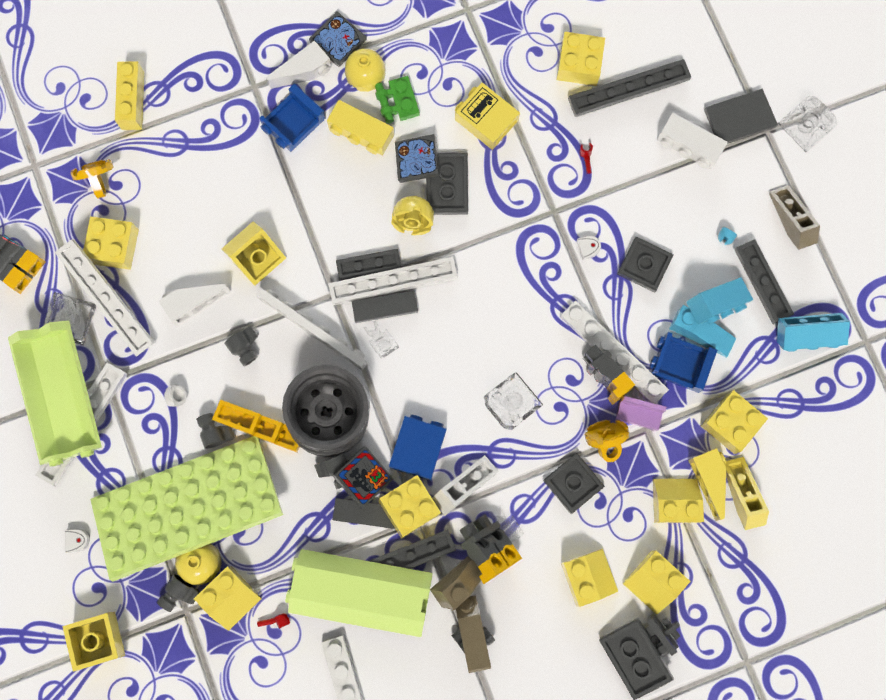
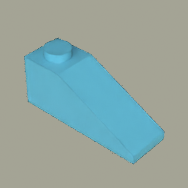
M685 305L677 311L669 327L670 330L706 348L711 347L718 350L717 353L726 358L736 341L734 336L716 323L708 325L707 322L698 325L690 308Z

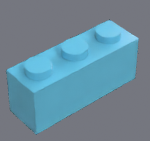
M738 278L703 291L686 303L698 325L707 322L709 325L720 319L719 316L724 319L734 314L733 311L737 314L748 308L746 304L751 302L753 298L743 279Z
M843 313L778 318L777 342L783 350L789 352L797 351V349L816 350L819 347L838 348L839 346L848 345L850 321Z

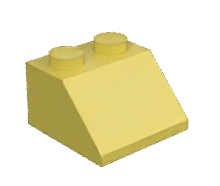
M254 221L222 248V251L254 286L286 259L266 232Z
M653 479L654 523L704 522L703 498L697 479Z
M603 549L561 563L577 607L596 602L618 592Z
M657 550L650 551L623 582V585L657 615L673 602L691 581Z
M227 566L194 598L211 618L228 631L262 599L232 566Z

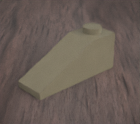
M787 185L770 191L769 195L785 231L797 249L800 250L817 244L820 224L791 187Z
M467 556L435 584L430 591L442 608L455 610L471 596L481 581L479 576L482 573L475 561Z
M476 595L470 596L455 610L468 672L473 673L491 669V663Z

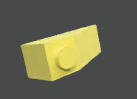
M716 448L688 461L715 521L725 519L726 459L723 453L719 452Z
M744 457L726 461V478L737 514L744 529L748 530L765 526L769 510Z

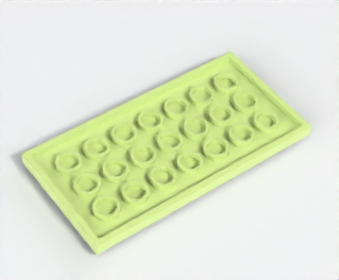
M255 436L90 499L109 580L112 582L284 515L260 440Z

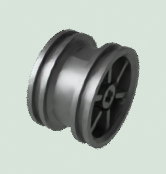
M332 365L313 366L297 375L286 389L282 403L283 419L294 441L308 453L321 457H333L344 454L360 442L368 426L369 406L367 394L356 376L346 369ZM313 390H318L320 392V394L316 397H312L311 395ZM334 390H341V396L336 397L333 394ZM348 407L352 408L353 414L346 415L345 409ZM302 409L309 411L307 416L303 417L300 415ZM327 409L328 412H333H331V417L328 418L326 415L322 417L324 415L323 411ZM337 426L342 428L340 435L334 433V428ZM314 427L320 429V433L316 436L312 434Z

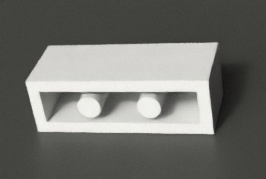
M673 112L657 139L663 147L672 148L679 152L682 157L690 158L696 161L700 167L711 170L728 143Z

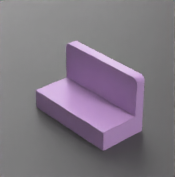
M623 396L620 399L615 420L658 431L662 414L666 412L667 407Z

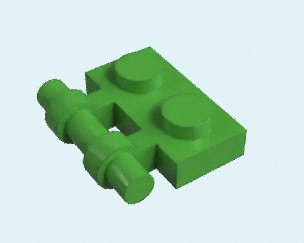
M408 76L388 81L390 89L387 90L384 89L382 83L375 85L376 99L380 101L381 115L385 117L387 124L394 122L393 115L398 114L400 121L420 116ZM393 97L395 106H389V98Z

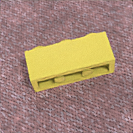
M138 61L117 62L115 122L121 130H142L144 71Z
M338 100L327 119L328 128L333 134L337 136L343 135L352 144H360L366 147L367 151L375 155L378 153L383 156L394 137V127L341 100Z

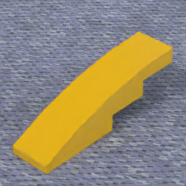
M220 399L212 418L213 421L298 453L300 446L294 441L285 424Z

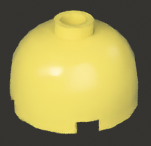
M359 49L348 56L345 63V76L348 83L357 90L364 92L375 90V85L385 79V64L382 57L376 51Z
M407 196L400 199L394 206L391 224L401 233L407 230L413 231L411 235H424L430 232L433 226L434 211L430 203L419 196Z
M208 544L177 556L175 568L183 581L191 585H204L211 582L220 571L221 556L216 547Z

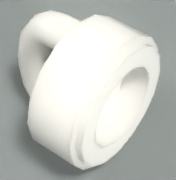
M171 385L166 389L164 398L167 406L177 407L186 402L187 393L183 386Z

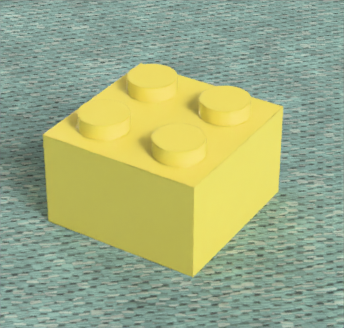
M564 32L556 80L597 86L601 73L605 37Z
M90 216L83 251L94 265L131 270L139 229L133 222Z
M733 390L722 399L701 427L733 454H737L743 451L768 418Z
M418 475L382 496L378 501L401 539L441 514Z
M115 612L104 613L62 626L73 672L126 656Z

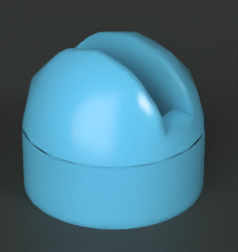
M722 227L718 234L720 243L723 239L726 240L724 245L732 244L737 237L735 232L725 227Z

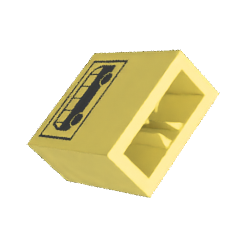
M481 83L478 87H473L465 102L461 101L455 108V121L491 150L515 126L520 117L518 110L484 83Z

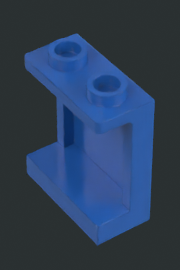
M295 84L288 89L290 95L266 118L263 115L259 118L262 124L260 126L261 129L268 136L272 134L276 138L275 142L282 149L287 148L290 152L326 119L324 110Z
M667 332L664 337L661 336L656 347L659 348L657 356H653L650 362L651 373L655 377L697 393L703 391L718 350L711 347L704 349L675 338L670 332Z
M410 414V417H404L389 468L413 476L418 475L419 478L431 481L447 429L443 428L444 424L431 421L429 424L423 422L422 417Z

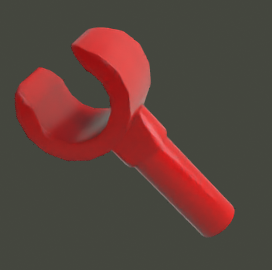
M589 143L588 151L584 150L583 144H581L579 152L580 156L584 158L587 174L592 173L590 156L593 145Z
M283 613L271 619L257 621V626L261 627L276 623L280 629L290 624V620L287 614Z

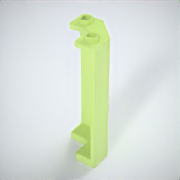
M69 320L49 322L39 329L17 331L9 336L8 341L40 465L49 463V466L53 467L63 464V460L76 456L84 458L94 455V451L102 448Z
M304 549L300 550L298 558L294 557L292 571H294L291 589H288L285 603H289L288 613L422 637L433 573Z

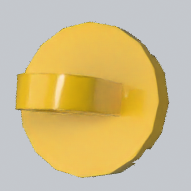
M110 159L85 164L81 167L82 170L77 171L76 168L71 170L70 173L73 180L89 179L97 199L106 197V189L100 174L114 168Z
M610 420L596 422L590 425L584 434L587 444L593 448H598L600 457L606 462H614L620 457L622 453L621 444L629 438L628 426L620 420H615L616 423H610ZM614 447L613 452L606 455L608 448Z

